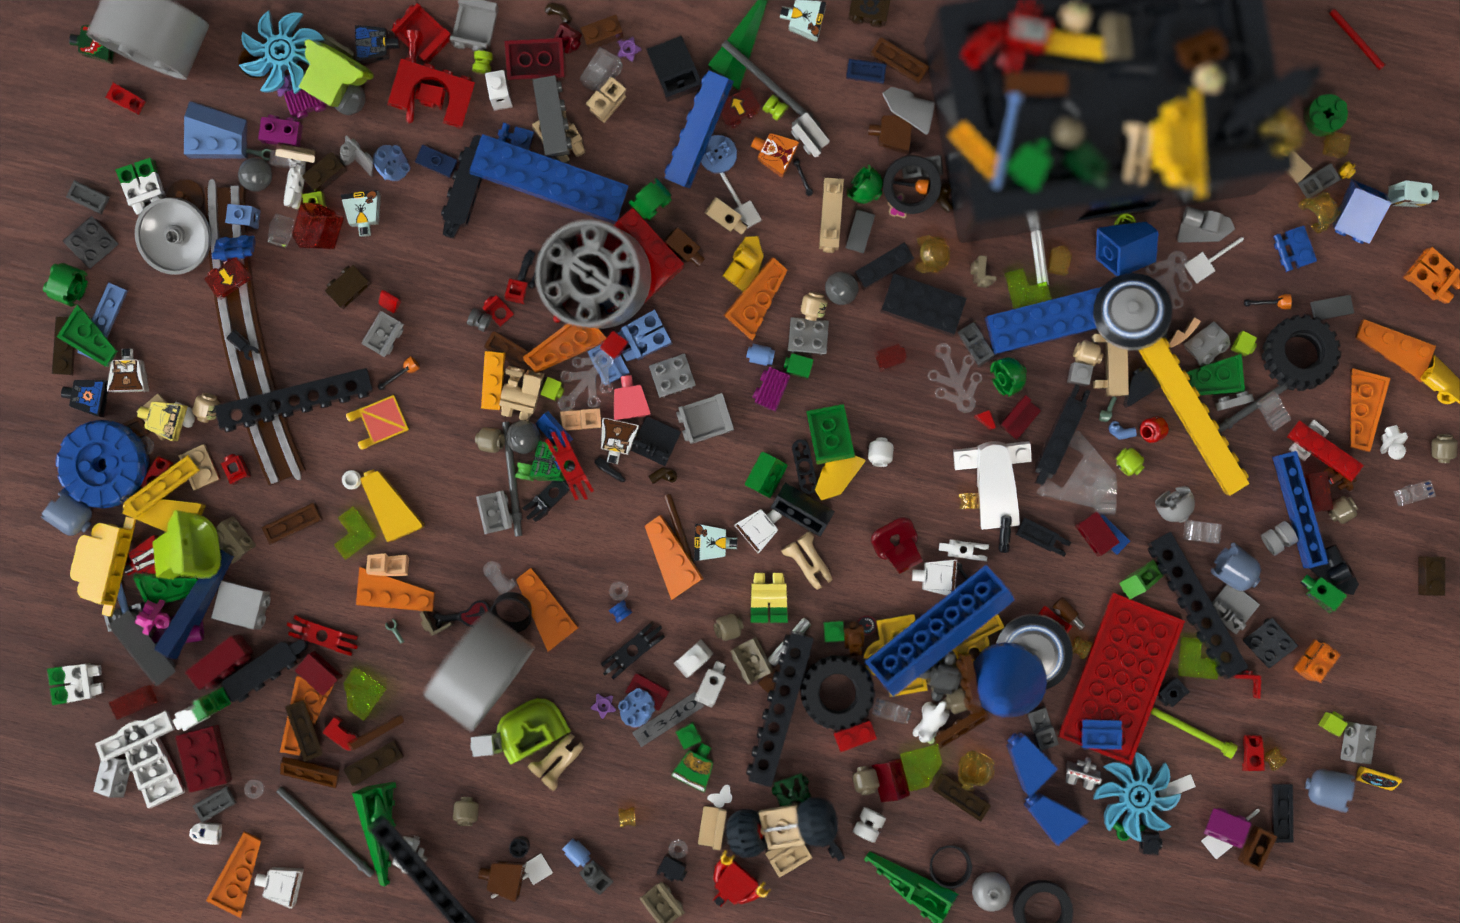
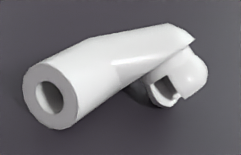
M177 401L174 403V404H178V405H183V404H181V403H179V402H177ZM188 407L183 426L190 428L195 422V417L192 409Z

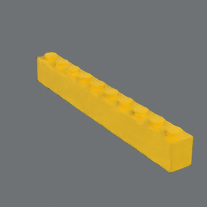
M1163 337L1155 344L1139 349L1138 351L1161 385V389L1223 492L1231 496L1249 485L1247 472L1239 467L1237 463L1239 462L1238 457L1234 452H1230L1227 447L1229 442L1218 432L1219 426L1214 419L1211 420L1208 413L1210 411L1205 403L1200 402L1198 398L1200 396L1199 392L1194 386L1191 387L1188 382L1190 378L1186 371L1180 369L1178 365L1180 361L1168 349L1170 344L1167 339Z

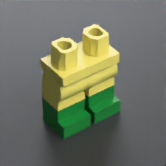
M755 573L751 588V623H768V603H770V623H788L787 590L783 573H773V583H765V573Z

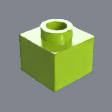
M319 191L302 194L305 213L308 216L327 212L324 193ZM316 199V204L310 205V201Z
M1245 331L1239 332L1230 350L1238 354L1242 353V356H1247L1249 353L1252 354L1257 346L1255 343L1257 337Z
M547 377L540 395L557 401V398L561 399L565 388L562 387V382Z
M1333 711L1332 714L1325 712L1318 725L1333 735L1340 737L1348 723L1343 721V716Z

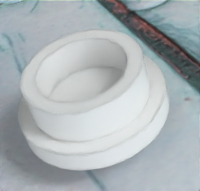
M354 470L347 471L342 477V483L347 489H356L361 484V475Z

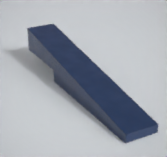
M220 549L221 565L217 574L210 578H198L155 646L154 650L167 658L177 659L194 625H200L234 556Z

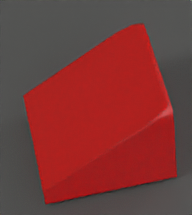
M509 278L505 300L524 304L528 283Z
M382 290L378 303L383 308L395 313L401 304V300Z
M612 331L601 344L600 349L615 359L621 355L628 341L615 331Z
M989 410L974 416L988 429L993 430L996 428Z

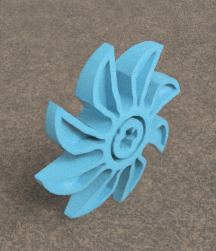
M270 11L264 13L258 23V32L267 40L265 44L254 40L242 32V44L245 49L254 57H264L256 61L239 64L241 69L251 76L261 77L265 76L273 67L268 79L260 89L261 92H274L281 88L285 83V70H289L294 94L301 90L299 85L305 72L296 63L302 61L310 65V62L305 57L306 48H299L305 46L307 39L318 42L324 41L319 32L309 28L299 29L291 37L295 27L303 17V13L294 12L285 15L279 21L280 32L278 35L274 33Z
M1136 752L1133 759L1135 780L1128 766L1122 763L1106 764L1103 767L1122 781L1123 786L1121 787L1114 782L1104 783L1095 791L1093 800L1109 796H1119V802L1109 804L1105 809V826L1110 831L1120 815L1127 810V814L1122 822L1123 828L1130 838L1142 842L1139 814H1141L1143 824L1147 828L1158 831L1166 830L1171 826L1152 812L1151 807L1153 806L1160 811L1171 810L1178 804L1181 794L1155 797V792L1166 789L1170 782L1169 768L1166 763H1163L1155 777L1148 784L1147 779L1152 772L1151 765L1146 757ZM1139 794L1140 798L1135 799L1134 795Z

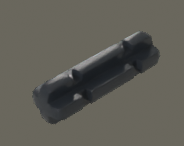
M1004 515L1001 517L999 537L1001 543H999L998 548L1001 553H1008L1010 549L1011 516Z

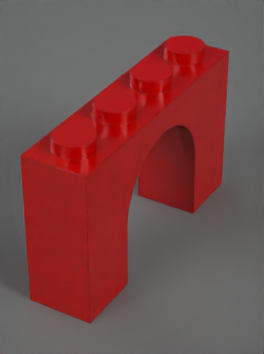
M401 58L387 105L406 111L413 88L421 81L434 80L444 86L449 97L443 123L461 129L475 82H472V79L467 76H454L453 72L442 69V71L435 70V66L430 64H417L416 60L412 58Z

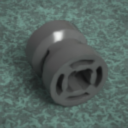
M474 307L468 317L467 325L476 326L480 331L485 332L491 322L492 315L482 313L480 309Z

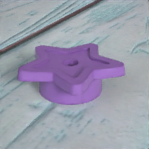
M634 37L626 41H618L621 48L617 55L618 57L626 56L630 61H633L634 54L641 51V48L635 45Z
M291 75L285 76L284 86L277 90L279 97L286 91L293 90L290 84Z
M597 694L596 703L591 709L598 711L602 719L607 712H615L616 709L611 704L613 696L610 695L604 698Z

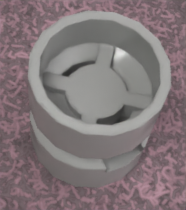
M1286 521L1276 525L1275 530L1270 529L1261 534L1263 543L1274 556L1284 551V546L1290 547L1298 542L1296 533Z

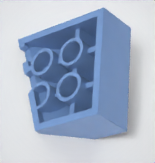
M189 101L184 116V155L189 158L247 159V120Z

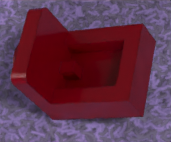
M563 22L560 24L554 38H564V52L569 54L577 51L580 47L582 34Z

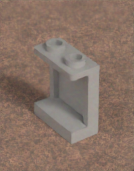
M458 0L459 9L453 35L450 36L451 43L459 49L468 47L472 48V51L489 52L499 9L497 3L485 0Z
M722 393L683 407H678L679 412H676L679 423H684L686 429L682 431L685 442L689 441L690 445L734 431Z
M222 581L211 618L250 629H261L265 624L266 609L271 601L270 592L238 585L230 581Z

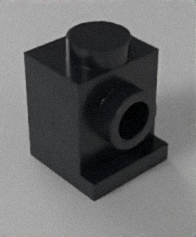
M1172 677L1160 688L1158 700L1165 707L1168 705L1174 707L1190 691L1178 678ZM1172 690L1176 692L1174 697L1170 696Z
M1140 832L1142 842H1139V852L1144 855H1159V850L1162 849V839L1159 838V832Z
M666 854L656 874L660 875L662 872L664 873L663 876L670 881H683L688 871L685 870L686 864Z

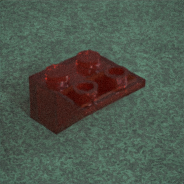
M301 203L291 235L299 248L335 249L344 221V215L321 204Z

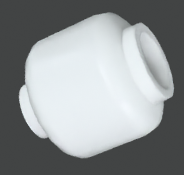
M879 437L869 444L868 459L872 462V465L886 467L892 462L894 447L892 443L887 441L888 439Z

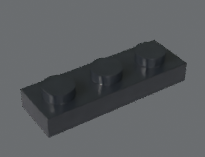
M1272 784V834L1277 836L1275 843H1294L1293 784Z

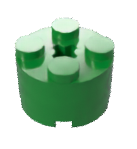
M1325 94L1316 98L1304 111L1303 120L1308 130L1312 134L1321 137L1331 135L1339 130L1347 121V103L1333 94Z
M658 178L654 179L655 184L650 182L635 196V202L629 201L630 206L644 220L650 221L658 213L656 210L660 206L665 208L672 200L670 198L672 194Z
M55 263L50 269V276L43 286V292L47 293L48 298L73 307L76 305L73 303L76 300L80 301L86 292L88 281L85 280V275L88 276L87 272L66 263Z

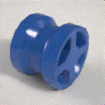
M623 600L611 608L609 612L615 616V621L618 623L630 615L632 610L626 607V602Z

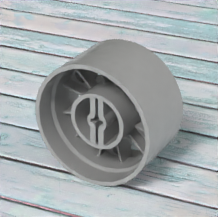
M101 0L87 31V36L132 61L163 74L186 80L208 31L209 24L194 13L169 0Z
M578 221L556 231L544 244L536 265V283L544 304L559 319L576 326L604 329L626 322L640 310L649 293L651 269L644 249L627 232L597 221ZM591 230L596 232V237L593 240H590L588 237ZM608 231L614 233L625 242L613 254L603 248ZM582 233L584 246L573 251L568 246V243ZM626 251L628 258L625 262H622L620 255ZM594 256L602 257L609 267L610 277L604 269L595 267L586 260ZM556 263L563 265L562 280L554 282ZM635 267L633 289L621 285L622 269ZM579 275L584 282L593 284L602 291L594 295L587 294L579 283ZM555 286L558 287V289H559L558 295H557ZM623 291L625 299L620 302L617 299V294ZM570 296L580 302L575 317L562 305ZM610 298L619 308V311L611 317L602 320L599 303ZM586 308L591 312L590 317L587 319L583 317V312Z
M487 611L474 624L448 657L428 686L424 697L472 732L516 677L535 646Z

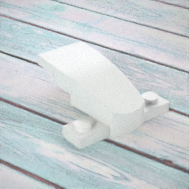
M990 441L973 448L953 450L955 470L977 468L978 507L980 509L981 529L1000 528L1001 517L1004 515L1011 516V526H1019L1018 500L1012 464L1032 462L1030 442L1005 444L1003 442Z
M168 711L145 721L128 723L117 734L95 743L102 762L125 753L129 770L133 772L138 790L142 791L147 808L149 809L185 793L176 768L159 738L175 730Z

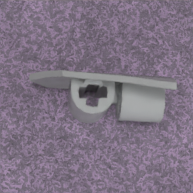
M890 87L882 93L891 112L927 135L929 133L934 102L916 98L912 92L895 87Z
M1187 206L1183 214L1177 241L1179 243L1219 242L1235 230L1231 218L1225 217L1221 213L1214 211L1206 212Z

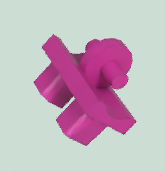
M160 599L157 604L149 600L146 602L143 611H140L135 624L144 627L143 634L148 635L154 625L159 629H165L171 623L169 615L161 612L166 601Z

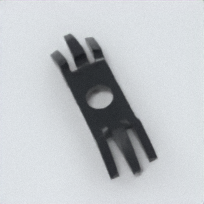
M552 481L530 503L523 506L522 509L524 511L537 506L526 518L528 520L533 518L537 522L548 515L551 508L570 491L567 481ZM552 488L559 489V495L555 498L549 496V491Z
M651 621L629 642L601 663L602 667L614 658L616 659L603 674L607 675L621 665L622 667L612 676L614 680L645 652L665 638L664 635H661L652 643L649 642L662 629L661 625L644 636L643 634L654 625L653 621ZM630 645L637 646L638 654L636 656H630L627 653V648Z

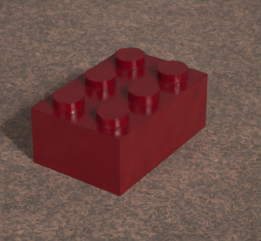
M564 38L505 41L507 80L535 79L554 75L556 77H566Z
M241 634L232 635L185 671V673L198 690L213 689L221 683L219 679L230 676L236 671V666L247 663L254 651Z
M219 725L175 736L189 793L232 781Z

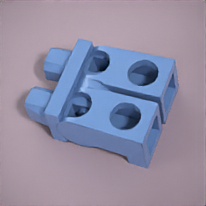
M655 310L622 327V331L618 332L620 336L628 341L631 347L622 352L626 361L636 358L639 360L673 344Z

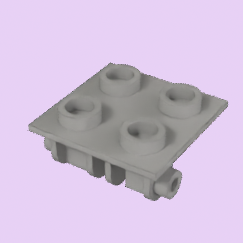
M346 135L345 143L340 147L341 163L349 165L355 160L372 177V157L360 149V145L355 139H350Z
M791 317L788 351H792L791 353L803 352V354L805 352L809 354H826L829 321H811L804 318Z
M685 354L649 365L659 398H665L666 395L676 394L678 391L682 392L681 390L696 386Z
M1227 584L1212 602L1223 624L1234 634H1237L1246 627L1247 624L1245 623L1260 605L1244 591H1237Z

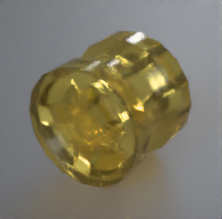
M978 493L959 494L961 499L959 509H979V505L976 503Z
M1076 636L1072 643L1073 654L1079 655V658L1084 660L1091 648L1092 642L1083 641L1080 636Z
M1274 747L1264 755V762H1268L1269 768L1275 771L1287 762V758L1280 754L1278 747Z
M630 807L627 810L619 808L621 828H624L626 825L636 826L634 807Z

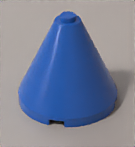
M1014 643L994 644L982 650L974 660L973 666L981 707L986 711L1001 717H1018L1031 712L1042 701L1047 686L1046 671L1041 660L1035 654L1033 655L1025 650V647Z

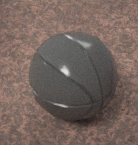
M349 85L339 106L334 108L344 115H354L361 111L366 100L362 87L360 85Z
M250 158L240 165L238 179L245 189L259 192L270 185L272 170L266 161Z
M845 271L833 273L825 284V292L828 299L838 305L851 303L859 291L856 278Z
M519 420L509 427L506 440L513 451L527 454L538 446L540 432L532 422Z

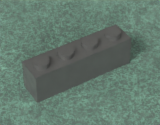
M555 75L532 79L545 155L549 158L570 155L569 149L572 148L571 137H567L566 130H569L568 119L564 118L563 111H566L564 99L561 100L560 92H563L561 80L558 81Z
M128 610L111 622L108 627L156 687L176 672L174 669L176 665L170 658L166 659L164 655L154 650L157 643L154 644L151 640L152 634H143L144 628L135 624L137 615L134 612L130 613Z

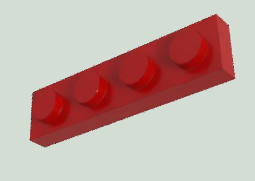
M1300 420L1287 436L1351 482L1364 466Z

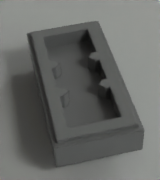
M75 180L66 195V198L101 215L110 197Z
M226 786L193 805V808L200 821L204 822L237 802L229 787Z

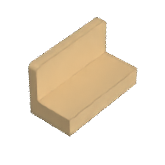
M710 806L703 807L698 840L699 845L711 846L713 849L721 850L727 809Z

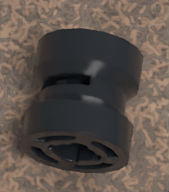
M524 836L514 838L509 845L510 854L515 858L524 857L530 849V842Z

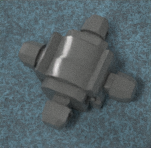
M950 651L919 676V678L927 680L928 685L931 687V696L934 701H941L944 694L952 695V690H956L958 685H961L960 679H962V675L955 662L956 655L954 651Z

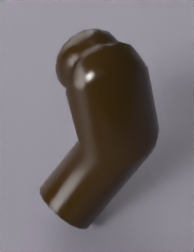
M551 2L545 7L547 15L557 14L566 24L572 21L565 6Z
M944 183L941 185L937 202L946 213H949L953 209V205L948 200L950 185Z
M662 467L648 477L653 484L661 479L673 483L677 480V473L672 469Z

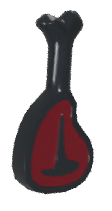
M477 600L465 611L446 615L435 612L433 618L436 620L437 628H440L445 622L460 621L469 627H473L487 611L490 612V606L484 600Z

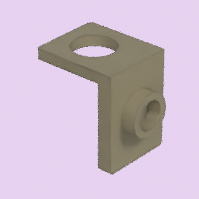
M426 611L419 613L423 620L421 624L426 632L429 631L431 636L454 625L453 622H450L436 630Z

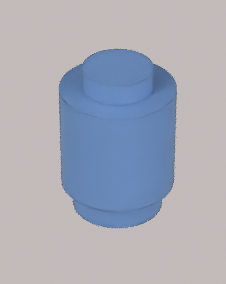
M753 343L752 347H748L746 358H750L749 362L764 366H767V364L772 365L775 350H772L771 347Z
M574 839L562 849L565 852L564 855L577 867L579 865L584 867L591 859L589 857L591 853L579 841Z

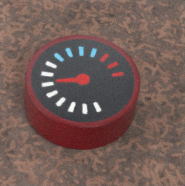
M862 616L857 622L860 626H863L864 635H870L876 630V621L871 616Z

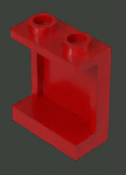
M419 3L411 5L406 10V15L402 19H397L391 29L394 35L399 37L408 48L409 43L405 39L406 30L421 31V40L417 43L416 55L426 64H429L450 42V36H452Z

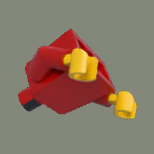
M727 850L724 851L721 859L715 865L713 880L715 882L714 887L719 893L713 898V901L720 907L727 900L734 905L752 902L760 897H765L771 891V889H763V886L766 884L765 882H762L759 886V882L734 860V854L732 857L726 856Z

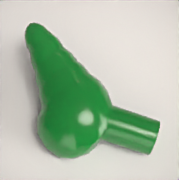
M376 795L371 823L383 814L395 828L396 824L388 819V813L382 800Z
M1116 821L1112 828L1116 830L1117 838L1121 841H1127L1130 837L1126 834L1123 824ZM1139 824L1140 832L1144 831L1146 826Z

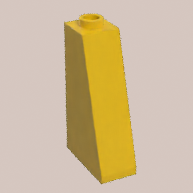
M373 469L364 473L365 477L360 478L387 542H392L425 527L416 513L380 471L375 472Z
M161 499L138 517L124 503L122 514L167 532L168 522L175 510L202 516L206 505Z

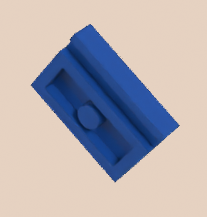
M1082 719L1081 748L1122 749L1121 720Z

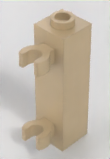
M824 179L819 249H823V252L834 253V250L839 249L844 179Z
M1101 334L1092 335L1093 343H1105L1106 380L1093 381V389L1106 388V396L1129 395L1128 350L1112 345Z

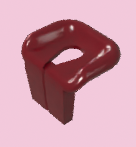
M900 517L873 533L871 543L876 554L881 559H888L899 574L923 562L915 545L918 535L911 519ZM895 534L899 535L900 544L897 546L890 542V538Z

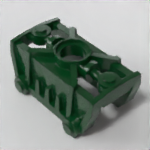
M802 773L773 783L771 791L777 797L780 807L790 806L794 800H800L803 803L812 798L808 788V777ZM795 778H798L801 786L799 795L793 789ZM780 783L789 788V798L783 795Z

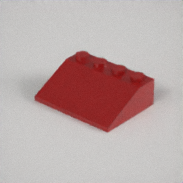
M632 208L613 227L619 228L634 237L647 255L651 269V284L648 296L644 302L646 303L684 269V263L636 210ZM608 231L603 248L613 254L625 242L614 233ZM626 251L620 255V260L625 262L628 258ZM597 256L603 262V264L609 269L606 261L602 257ZM635 267L622 269V275L628 274L633 289Z

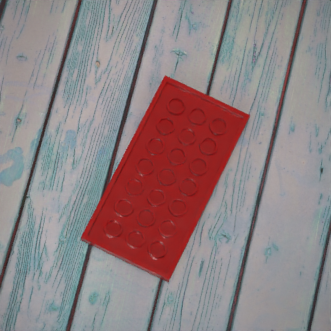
M1112 593L1058 737L1082 746V719L1121 720L1122 749H1088L1131 765L1185 621Z

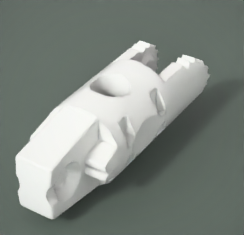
M292 159L287 176L284 206H290L294 209L300 208L305 181L302 175L305 174L306 161Z
M950 539L949 544L939 543L938 550L947 551L949 557H961L987 562L985 555H973V548L986 550L989 549V544ZM961 546L966 547L965 553L960 552Z

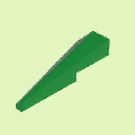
M757 0L727 39L748 59L751 56L768 0ZM721 47L708 64V68L714 73L734 81L732 87L739 91L746 67L724 47Z
M396 782L370 785L352 793L381 886L390 884V880H388V867H391V861H389V853L370 833L368 826L371 824L376 795L381 798L388 813V819L394 822V819H392V806H395L393 788H396Z
M870 851L868 852L864 860L866 862L870 861L877 868L876 872L879 875L883 874L890 880L889 885L910 905L914 904L921 911L920 915L923 918L928 917L933 923H943L958 893L942 887Z

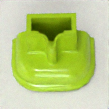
M309 39L305 41V57L310 62V65L299 87L327 105L338 107L349 85H363L367 80L374 78L372 71L337 49L318 41Z
M175 510L168 522L167 532L153 541L156 577L175 579L177 576L183 575L210 578L217 574L220 568L221 554L217 530L212 522L204 516Z
M540 698L530 700L509 711L501 718L497 725V733H500L502 750L510 765L571 732L558 707L553 702ZM541 740L542 743L536 746L535 742Z

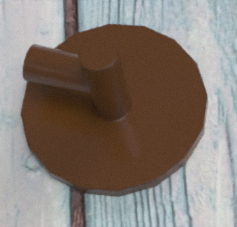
M191 180L174 182L166 194V198L175 197L189 201L199 210L202 209L204 204L202 188Z

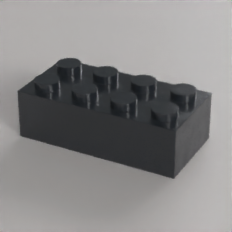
M893 274L880 313L953 337L967 298Z

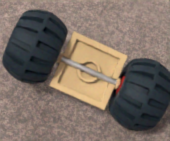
M813 797L804 801L799 808L796 804L761 810L760 812L752 809H741L729 817L726 834L728 844L734 854L744 858H752L763 852L766 846L770 850L805 843L815 847L828 845L837 836L838 819L834 806L830 801L824 798Z

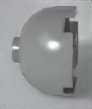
M1186 486L1176 487V491L1171 494L1168 490L1157 498L1155 506L1163 519L1179 523L1188 520L1194 511L1195 499L1190 488Z
M985 872L975 879L972 885V896L979 907L986 911L994 912L1001 910L1007 905L1010 900L1011 889L1004 876L996 872Z

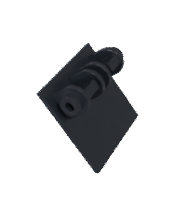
M92 216L63 240L89 269L119 245L101 226V223Z
M646 416L637 438L633 442L631 451L666 466L681 431Z
M1273 618L1265 619L1263 625L1243 639V642L1268 669L1299 646Z

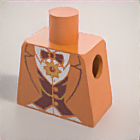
M769 133L766 141L755 137L751 144L752 148L760 151L758 161L782 178L799 146V142L772 133Z

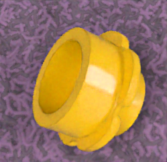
M1347 161L1339 169L1338 173L1342 179H1349L1356 172L1354 169L1355 164Z

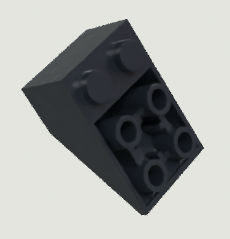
M682 36L646 49L667 102L701 89L700 77Z

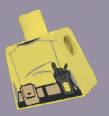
M151 402L150 408L142 406L139 408L137 417L146 419V429L168 440L178 441L188 406Z

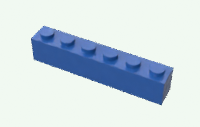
M709 70L703 76L700 92H697L694 98V107L689 111L687 124L680 132L678 146H675L673 149L672 161L665 169V179L691 188L734 81Z
M1297 451L1272 457L1291 526L1298 537L1296 544L1303 568L1327 564V556Z

